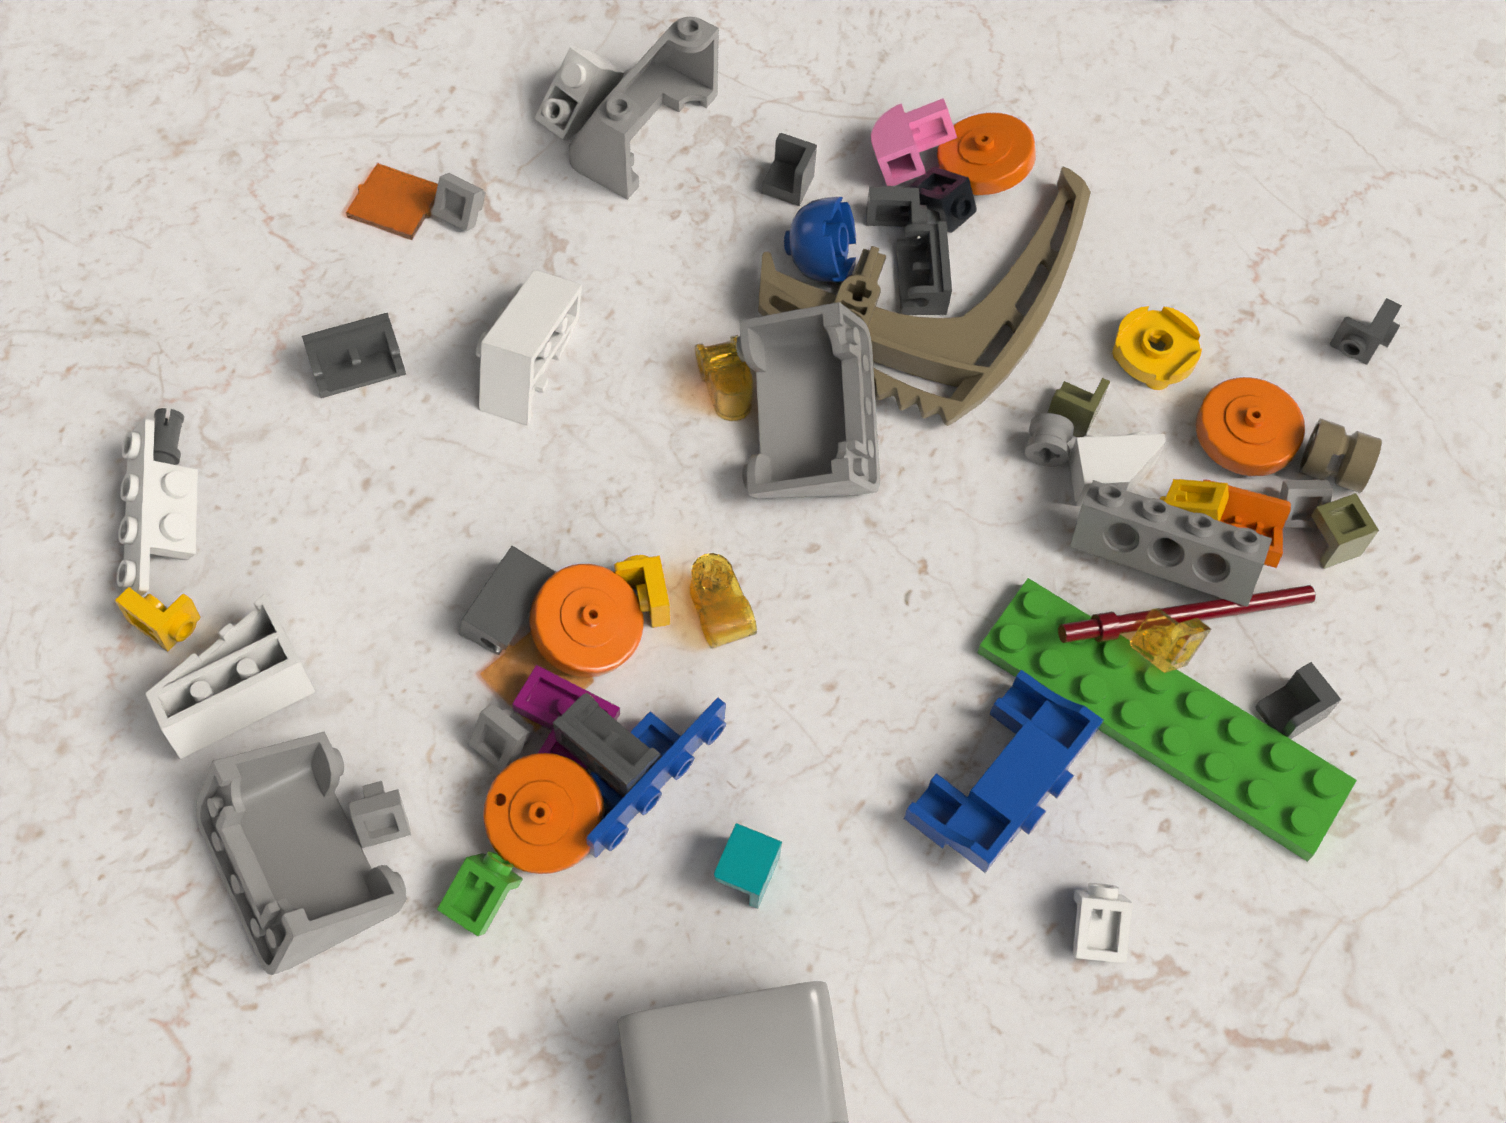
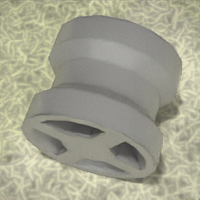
M1043 413L1033 417L1029 427L1032 438L1027 441L1024 452L1026 457L1031 462L1046 467H1057L1065 464L1070 453L1067 442L1073 436V423L1069 419L1053 413Z

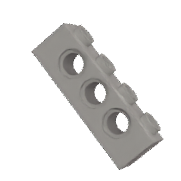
M1093 480L1082 503L1070 547L1248 607L1272 538L1260 535L1249 528H1239L1214 520L1203 513H1193L1168 505L1160 499L1147 498L1123 490L1114 484H1104Z

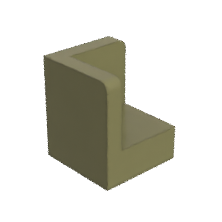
M1102 378L1094 394L1064 381L1061 388L1055 391L1047 413L1061 415L1069 419L1074 426L1073 436H1086L1101 408L1110 381Z
M1356 493L1318 506L1311 515L1329 545L1319 560L1324 569L1362 556L1379 532V529Z

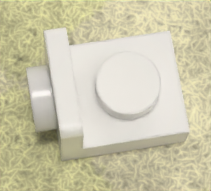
M1089 883L1088 891L1074 889L1073 900L1078 904L1072 953L1075 958L1127 964L1133 903L1124 895L1118 894L1119 887L1102 883Z

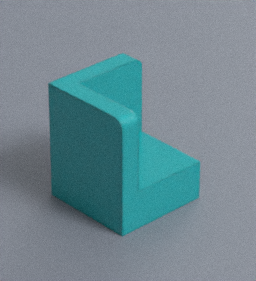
M736 823L715 869L714 879L717 882L749 894V906L758 909L780 859L782 841Z

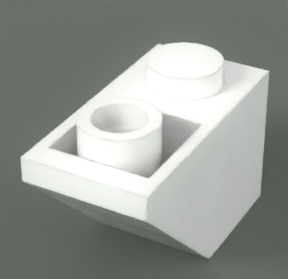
M570 47L534 119L561 139L568 140L583 127L601 102L619 84L624 72L596 52Z
M1133 432L1128 435L1105 436L1095 433L1084 437H1077L1068 459L1076 506H1082L1093 480L1104 484H1114L1123 490L1131 492L1156 464L1166 443L1165 434Z

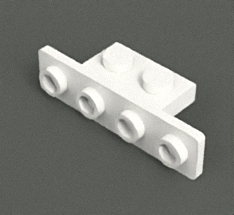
M143 419L132 431L127 432L124 438L122 455L128 461L127 474L123 478L120 490L121 499L126 501V512L119 528V541L124 544V560L121 561L118 568L117 584L119 587H122V593L130 587L141 596L147 593L149 589L150 554L189 560L196 554L198 469L153 461L154 420Z

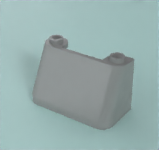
M683 17L675 21L601 102L569 144V162L572 168L581 175L628 200L639 187V176L631 168L634 165V153L630 152L631 139L662 104L680 112L686 102L700 101V105L707 108L717 97L719 28L696 17Z
M840 302L740 320V336L736 340V349L740 360L746 362L749 368L756 372L760 454L751 455L748 463L744 465L742 470L743 483L748 490V495L758 499L876 493L880 485L873 352L871 336L866 323Z
M325 731L213 760L196 802V817L201 834L262 968L270 975L291 969L397 914L407 900L405 883L398 872H393L387 865L371 868L338 801L335 790L339 784L340 776L344 773V762L339 750L332 747Z
M804 982L649 1009L625 1015L617 1021L632 1123H849L832 1006L826 982Z

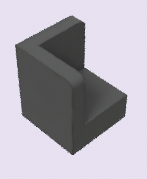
M779 133L775 142L774 161L762 183V194L800 206L814 178L817 144Z
M1310 662L1296 670L1285 686L1260 700L1255 709L1268 726L1292 739L1327 718L1342 699L1314 664Z

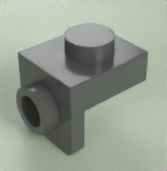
M869 187L866 226L905 227L911 224H927V205H920L919 188ZM907 236V238H909V239H917L918 236H912V237H908V236Z
M1386 298L1369 327L1350 317H1344L1330 342V346L1341 351L1344 355L1367 365L1378 346L1381 344L1388 348L1397 333L1400 324L1393 320L1402 305Z

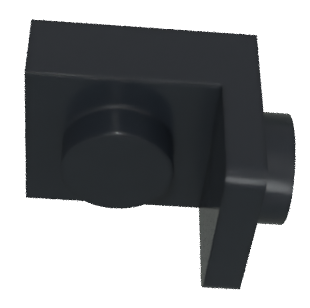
M933 166L926 174H923L908 187L919 188L920 205H927L928 209L939 212L941 221H946L948 232H954L977 211L969 177Z

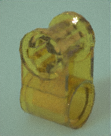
M738 335L731 336L728 342L706 347L703 343L695 345L698 370L703 382L706 384L714 410L719 417L728 421L744 419L752 409L753 378L746 362H742L738 356L736 349Z
M715 553L704 554L698 557L692 566V580L689 593L709 647L714 649L756 635L757 625L754 613L748 599L743 595L728 559Z

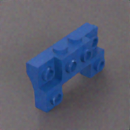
M1023 670L1017 674L1013 685L1006 694L995 701L989 714L1016 735L974 785L968 797L936 773L930 780L926 791L916 803L912 802L909 805L904 816L907 822L942 849L948 844L984 873L988 871L1007 845L1015 839L1021 830L1028 835L1034 830L1046 813L1040 807L1049 794L1057 799L1063 793L1074 777L1068 771L1070 765L1096 734L1103 722L1101 717L1084 705L1072 702L1054 693Z

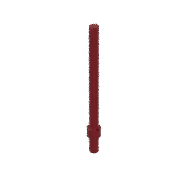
M1311 585L1252 594L1248 607L1226 599H1218L1123 615H1116L1111 611L1093 614L1090 620L1060 624L1058 635L1062 643L1092 638L1097 642L1118 639L1120 634L1309 604L1315 601L1316 594L1314 588Z

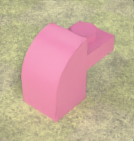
M944 98L907 113L904 112L902 103L885 112L877 120L871 132L872 146L887 186H895L926 174L919 153L957 138Z

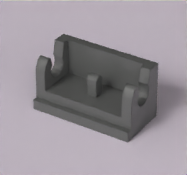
M938 221L937 224L907 225L903 228L904 236H920V238L897 240L896 254L901 314L947 315L952 294L946 221Z
M388 312L302 336L321 398L406 375Z
M511 546L462 618L459 635L500 655L503 649L506 650L511 640L530 613L536 593L556 571L516 547Z
M588 693L578 698L562 716H559L553 722L556 741L622 797L662 757L657 750L647 747L605 712Z

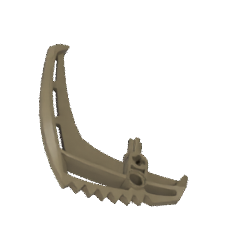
M1062 167L1057 181L1059 193L1028 246L1006 276L987 297L962 317H917L876 307L881 293L878 280L886 260V255L879 253L880 248L871 246L870 250L863 248L854 275H850L843 281L837 295L776 271L771 253L764 252L761 261L758 312L762 316L840 302L866 323L871 336L874 362L927 380L958 387L949 399L910 386L873 368L876 399L882 400L894 396L901 411L916 404L923 419L939 414L943 423L949 426L982 404L1009 377L1030 349L1060 292L1083 225L1091 191L1079 175L1067 167ZM1067 205L1071 213L1060 250L1054 251L1050 246V242L1063 210ZM1042 264L1048 270L1049 275L1026 316H1024L1015 306L1029 285L1038 266ZM1004 325H1008L1014 334L990 367L975 365Z

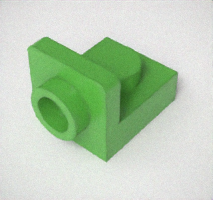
M488 851L486 854L481 853L466 857L437 910L479 937L488 930L509 891L518 888L523 878L512 871L513 864L503 860L497 853Z

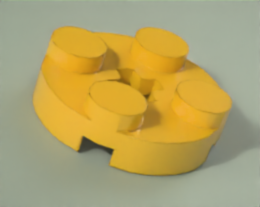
M1149 306L1139 307L1127 314L1121 321L1116 333L1112 355L1130 376L1145 383L1153 390H1163L1169 384H1176L1186 379L1194 371L1202 351L1198 341L1201 335L1196 324L1184 313L1174 308L1163 306L1162 311H1148ZM1150 340L1155 344L1159 341L1166 344L1164 351L1153 349L1148 341Z

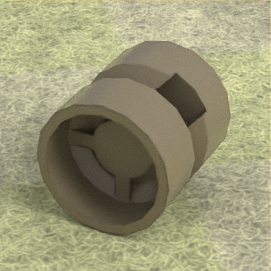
M1320 418L1306 445L1299 472L1320 480H1325L1327 477L1332 476L1337 486L1361 493L1376 466L1382 440L1356 431L1351 436L1347 435L1344 426Z

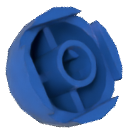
M827 197L807 203L794 216L790 230L785 232L784 248L788 256L791 255L794 264L800 272L812 280L843 282L853 274L856 257L849 259L847 257L849 244H856V230L851 207L848 202H841L843 197Z

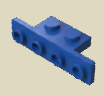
M719 697L716 698L682 736L677 734L650 711L633 728L631 733L650 749L654 748L662 757L624 797L618 794L593 771L591 772L600 788L604 803L612 810L587 836L586 841L590 847V854L597 858L605 848L608 851L614 850L629 831L627 825L638 813L646 815L657 804L662 795L660 789L669 779L673 777L675 780H678L687 772L695 759L692 756L703 743L711 745L721 735L726 727V722L724 721L726 703Z

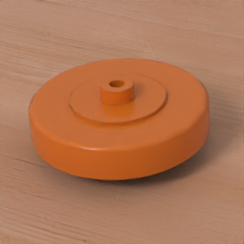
M981 113L957 122L953 125L957 138L940 144L937 148L939 168L969 177L973 195L995 194L1014 187L1027 177L1036 160L1035 139L1029 126L1022 120L1003 113Z
M1239 377L1223 381L1208 392L1197 413L1196 433L1207 455L1223 468L1241 475L1264 476L1283 469L1293 460L1304 440L1305 421L1298 404L1283 389L1262 379Z
M575 564L557 571L540 587L531 605L529 622L531 635L537 649L551 665L572 676L589 678L602 676L614 671L633 655L642 637L644 619L636 593L620 575L615 574L614 571L595 564Z
M550 753L527 755L506 766L492 782L486 795L483 810L486 834L497 854L503 860L513 864L515 868L536 874L564 871L581 862L590 853V847L586 841L587 836L605 818L604 800L593 776L572 759Z

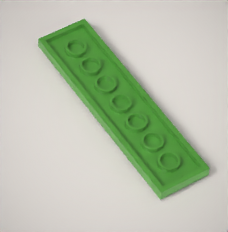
M1027 578L980 644L978 654L1014 677L1023 670L1054 693L1072 702L1084 705L1103 719L1098 729L1307 862L1314 856L1357 781L1355 778L1122 635L1118 639L1097 642L1092 638L1062 643L1058 635L1060 624L1090 620L1091 616Z

